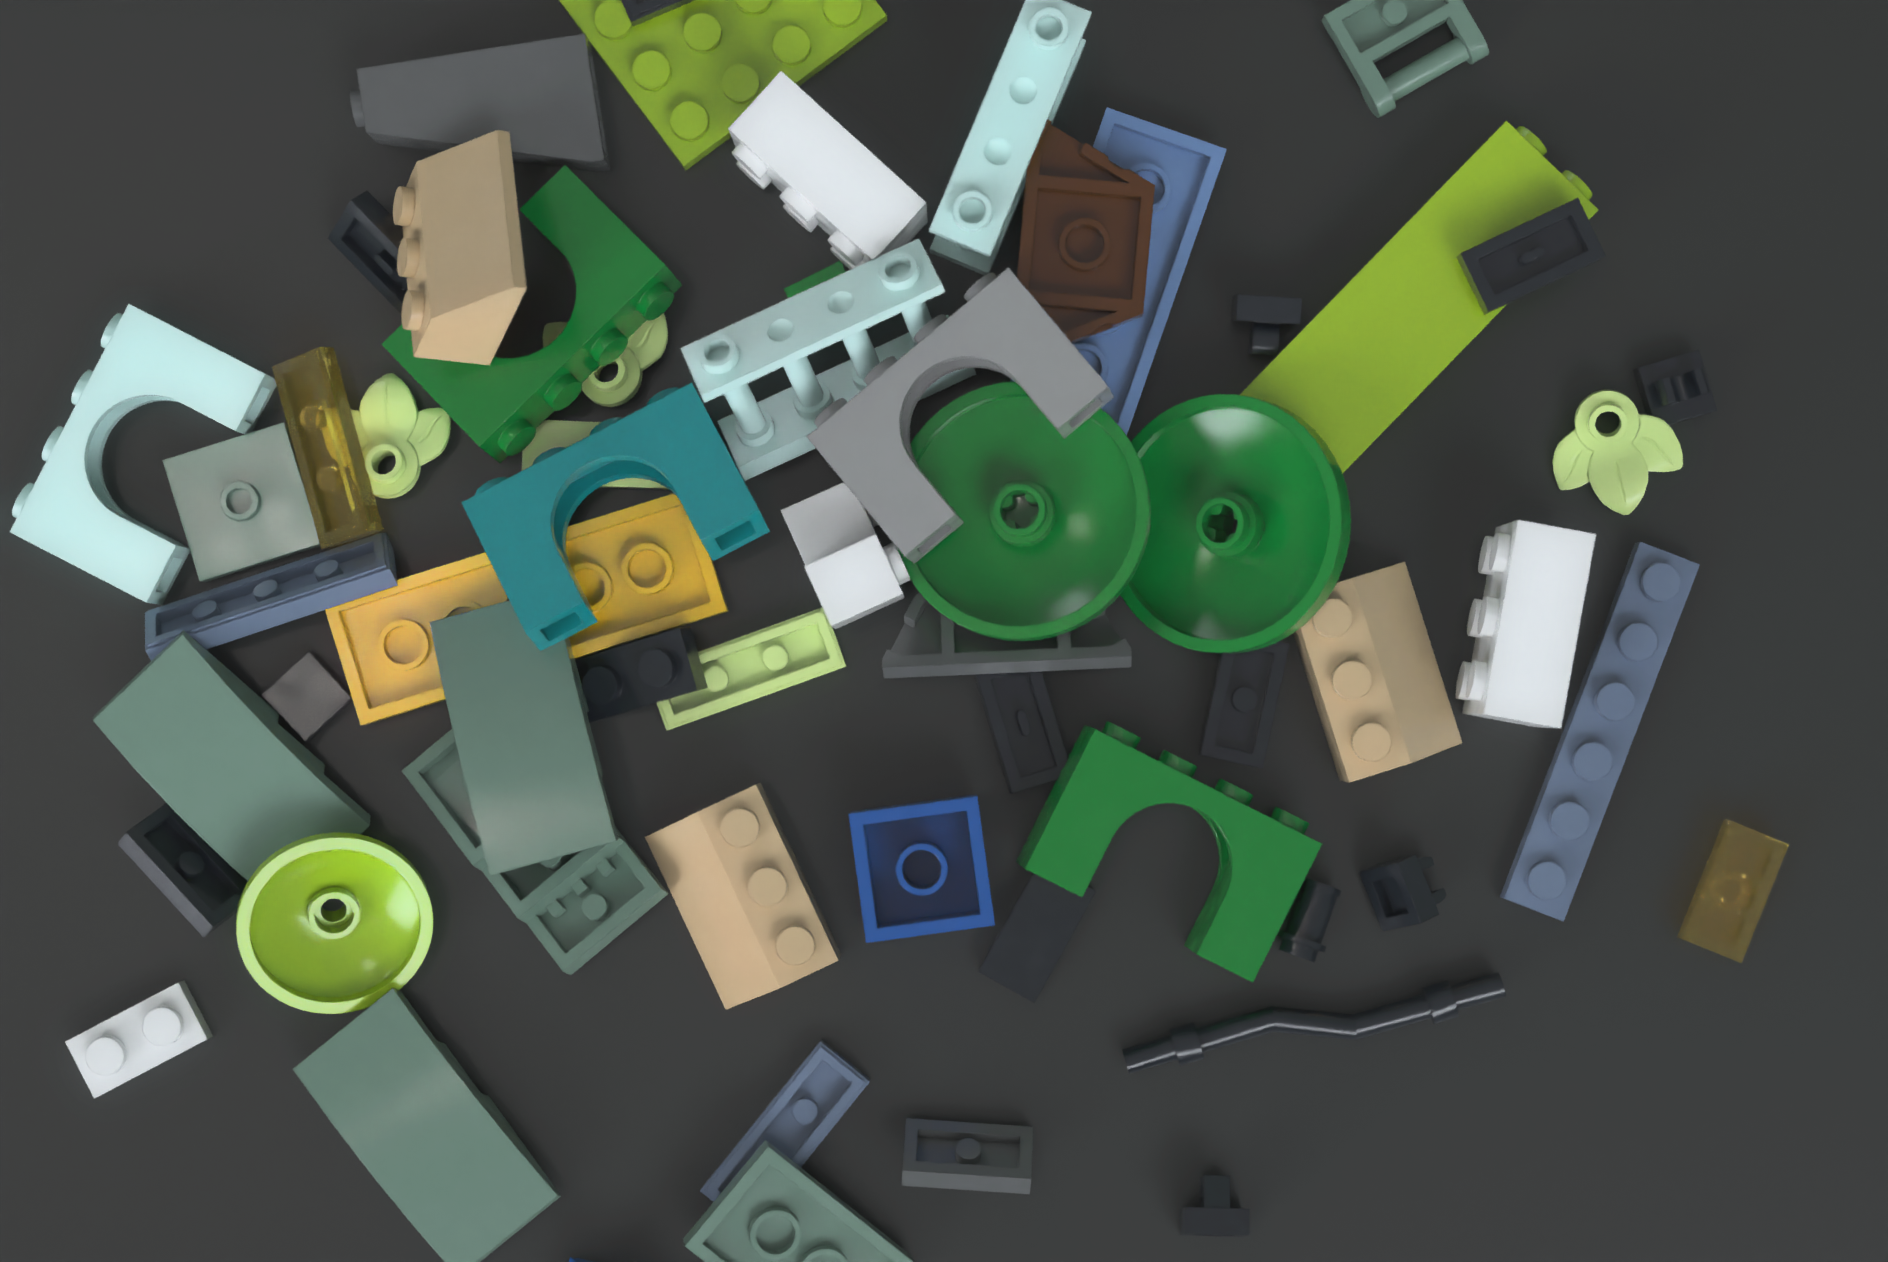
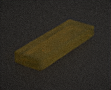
M318 347L272 366L321 549L337 548L382 531L383 526L369 475L365 468L363 453L334 347Z

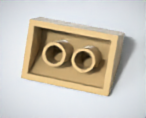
M495 130L417 161L407 186H399L396 190L393 202V221L395 225H401L403 230V239L398 250L397 271L400 277H407L408 288L402 305V326L405 330H411L413 357L490 365L527 289L510 132Z
M1401 562L1337 582L1318 612L1293 634L1339 780L1350 783L1411 764L1462 744L1406 563Z
M761 782L645 837L726 1010L780 989L839 961L841 953Z

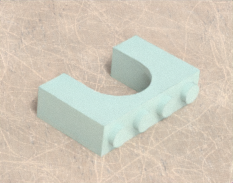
M128 304L123 315L117 313L106 326L101 338V347L105 348L94 371L87 370L78 380L71 397V403L75 407L64 428L58 426L47 439L41 456L42 460L46 461L35 484L28 483L18 495L12 509V516L16 520L10 533L146 603L163 605L190 553V549L184 544L133 519L123 512L111 498L102 473V455L110 432L121 418L139 406L157 401H174L182 403L234 431L248 434L253 432L279 380Z

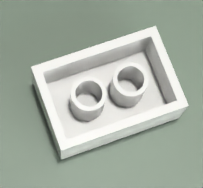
M782 71L728 128L735 145V149L731 153L738 160L736 163L737 167L761 189L764 190L770 183L782 192L779 197L785 203L783 208L807 231L812 232L817 225L820 226L830 236L827 239L832 245L830 251L850 270L909 243L928 223L927 202Z
M1516 520L1496 527L1494 537L1485 536L1478 564V572L1487 575L1483 600L1476 598L1473 600L1467 624V635L1476 637L1472 661L1462 662L1456 684V699L1464 700L1462 714L1532 727L1561 728L1596 534Z

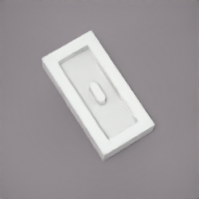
M184 980L65 1041L93 1098H96L210 1039L213 1035Z

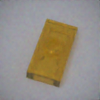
M1724 819L1677 938L1742 963L1789 844L1731 820Z

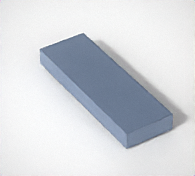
M821 1039L703 1185L700 1192L714 1202L765 1140L798 1166L802 1167L868 1085L870 1078Z

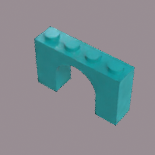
M692 382L682 388L672 387L658 392L647 402V406L624 418L614 417L599 423L591 430L590 436L567 448L556 447L543 452L533 461L532 466L509 478L498 477L484 483L477 489L475 496L461 502L525 633L540 651L598 622L568 561L566 534L569 522L576 508L590 493L602 485L625 478H641L657 482L671 490L680 499L712 561L770 532Z

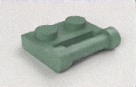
M1350 0L1324 15L1321 20L1358 83L1367 106L1377 118L1396 108L1395 101L1459 64L1467 61L1471 65L1489 55L1487 43L1463 0ZM1447 23L1454 39L1388 77L1382 78L1374 64L1375 62L1441 24Z

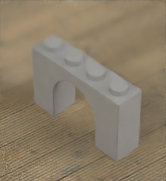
M1009 268L998 277L994 272H991L976 281L964 295L967 303L949 318L941 314L926 323L915 335L914 340L917 344L899 360L891 356L876 365L864 379L867 386L850 401L847 402L844 398H841L827 406L814 421L817 428L807 436L901 553L914 564L964 523L923 473L915 460L910 444V423L913 411L922 394L935 381L946 374L966 368H984L1004 374L1025 391L1064 439L1114 398L1108 385Z

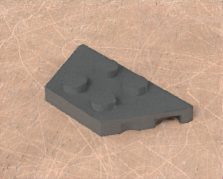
M919 592L914 595L904 615V625L892 649H887L882 658L883 678L888 679L1130 668L1132 664V651L1127 640H1121L1105 615V610L1088 623L1059 636L1032 641H1007L990 638L958 625L935 609Z

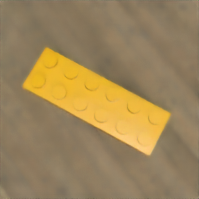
M674 493L568 526L566 534L568 561L598 620L597 623L569 637L575 659L728 612L714 562L701 542L680 499ZM486 552L398 579L397 586L325 610L360 725H367L446 700L430 622L509 601Z

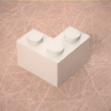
M844 482L781 510L804 561L805 570L831 627L838 629L905 598L899 585L910 581V576L896 545L891 543L884 547L881 546L873 528L878 523Z

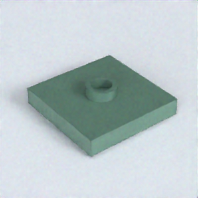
M287 423L276 424L162 460L200 582H208L326 545Z

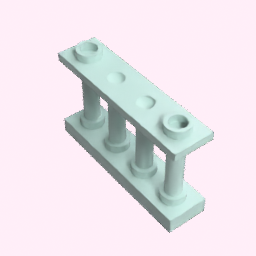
M1025 0L929 228V232L935 234L930 247V253L982 275L990 273L1025 190L1027 167L1047 120L1053 123L1085 47L1086 40L1082 36L1092 12L1064 0Z
M919 238L680 348L704 403L724 394L733 411V414L718 420V424L744 481L815 449V446L807 436L817 428L814 424L816 417L836 400L844 398L848 402L867 386L864 382L866 375L880 362L891 356L899 360L917 344L914 340L915 335L926 323L932 320L925 301L945 292ZM902 313L909 333L874 348L866 328ZM843 340L850 360L815 375L807 355ZM783 367L792 387L756 402L748 383ZM966 368L946 374L927 388L919 400L976 375L975 369Z

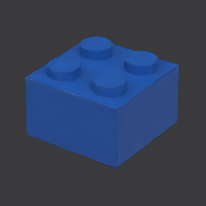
M977 794L856 810L849 813L866 943L995 926Z

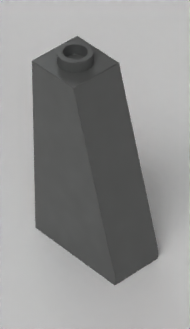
M585 34L356 69L359 88L350 90L353 118L356 126L365 127L366 133L378 144L442 152L495 130L510 132L512 159L514 162L560 168L566 165L569 169L598 173L611 171L593 50Z

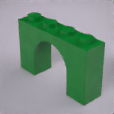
M566 165L519 209L564 255L570 263L575 276L576 301L574 310L566 327L554 341L543 349L519 358L493 357L490 365L413 357L411 330L403 329L402 324L381 344L464 432L498 463L503 462L508 456H513L523 451L534 439L536 428L554 411H559L569 406L580 394L582 383L600 366H605L615 361L626 349L628 338L646 321H651L661 316L673 302L674 293L682 286L669 268Z
M1106 721L1101 732L1084 725L1016 862L1024 869L1083 897L1114 834L1129 817L1144 808L1157 804L1175 803L1190 806L1205 819L1215 836L1219 852V868L1214 886L1184 946L1195 954L1254 982L1322 846V843L1305 835L1310 823L1276 806L1270 817L1249 807L1254 796L1253 794L1219 778L1214 789L1193 779L1192 777L1197 769L1196 765L1166 750L1162 751L1158 760L1136 750L1141 738L1111 722Z

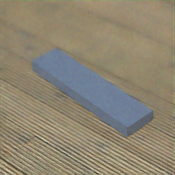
M386 532L379 533L145 612V651L152 661L183 630L202 647L209 649L397 586L392 544Z

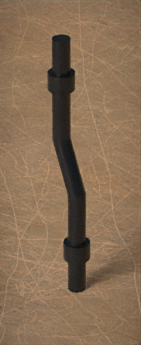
M1497 972L1452 986L1446 980L1422 987L1423 994L1356 1014L1270 1006L1197 1028L1194 1022L1169 1029L1170 1036L1122 1049L1128 1072L1131 1074L1176 1060L1179 1061L1180 1066L1205 1059L1203 1052L1272 1032L1358 1040L1431 1019L1433 1024L1458 1018L1459 1010L1506 997V992L1501 976Z

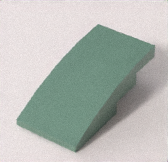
M510 601L430 622L455 743L489 875H495L617 841L618 835L601 777L604 774L587 716L589 709L569 637L540 651L525 633Z
M184 630L93 717L94 723L147 783L210 847L247 881H249L252 874L269 856L294 841L330 832L362 834L370 826L371 815L324 775L325 764L278 724L279 713Z
M451 729L402 770L403 774L470 863L485 874L515 916L529 926L560 969L568 975L576 972L669 894L617 828L618 840L615 842L490 876L471 808L453 730Z
M392 988L293 1068L330 1122L367 1170L444 1262H481L561 1197L489 1095L480 1093L446 1044L434 1038L401 991Z

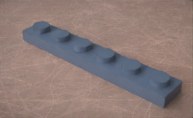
M1636 542L1634 544L1502 889L1501 898L1564 922L1700 564L1643 542Z

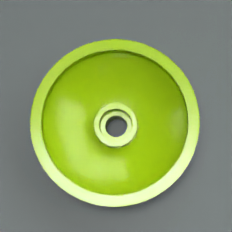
M330 832L304 837L282 847L269 856L256 869L241 894L236 915L238 948L241 958L253 979L277 1000L300 1010L322 1014H341L365 1009L374 1004L392 988L399 991L415 975L423 963L433 933V911L429 892L424 880L413 864L396 849L382 841L346 832ZM329 899H339L344 902V905L336 911H327L322 908L323 903Z

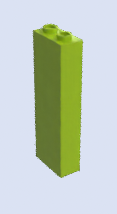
M1505 121L1240 395L1277 404L1303 419L1325 441L1335 456L1343 474L1505 307L1502 306L1486 315L1483 314L1457 256L1576 198L1579 199L1590 220L1599 210L1589 201L1593 196L1591 190L1571 171L1564 170L1560 173L1543 156L1547 150L1535 134L1523 126H1518L1515 129L1509 122Z

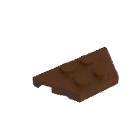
M1047 120L1027 167L1017 278L1073 344L1143 316L1155 185L1130 169L1119 167L1111 162L1104 153L1086 142L1082 144L1051 125L1052 121Z

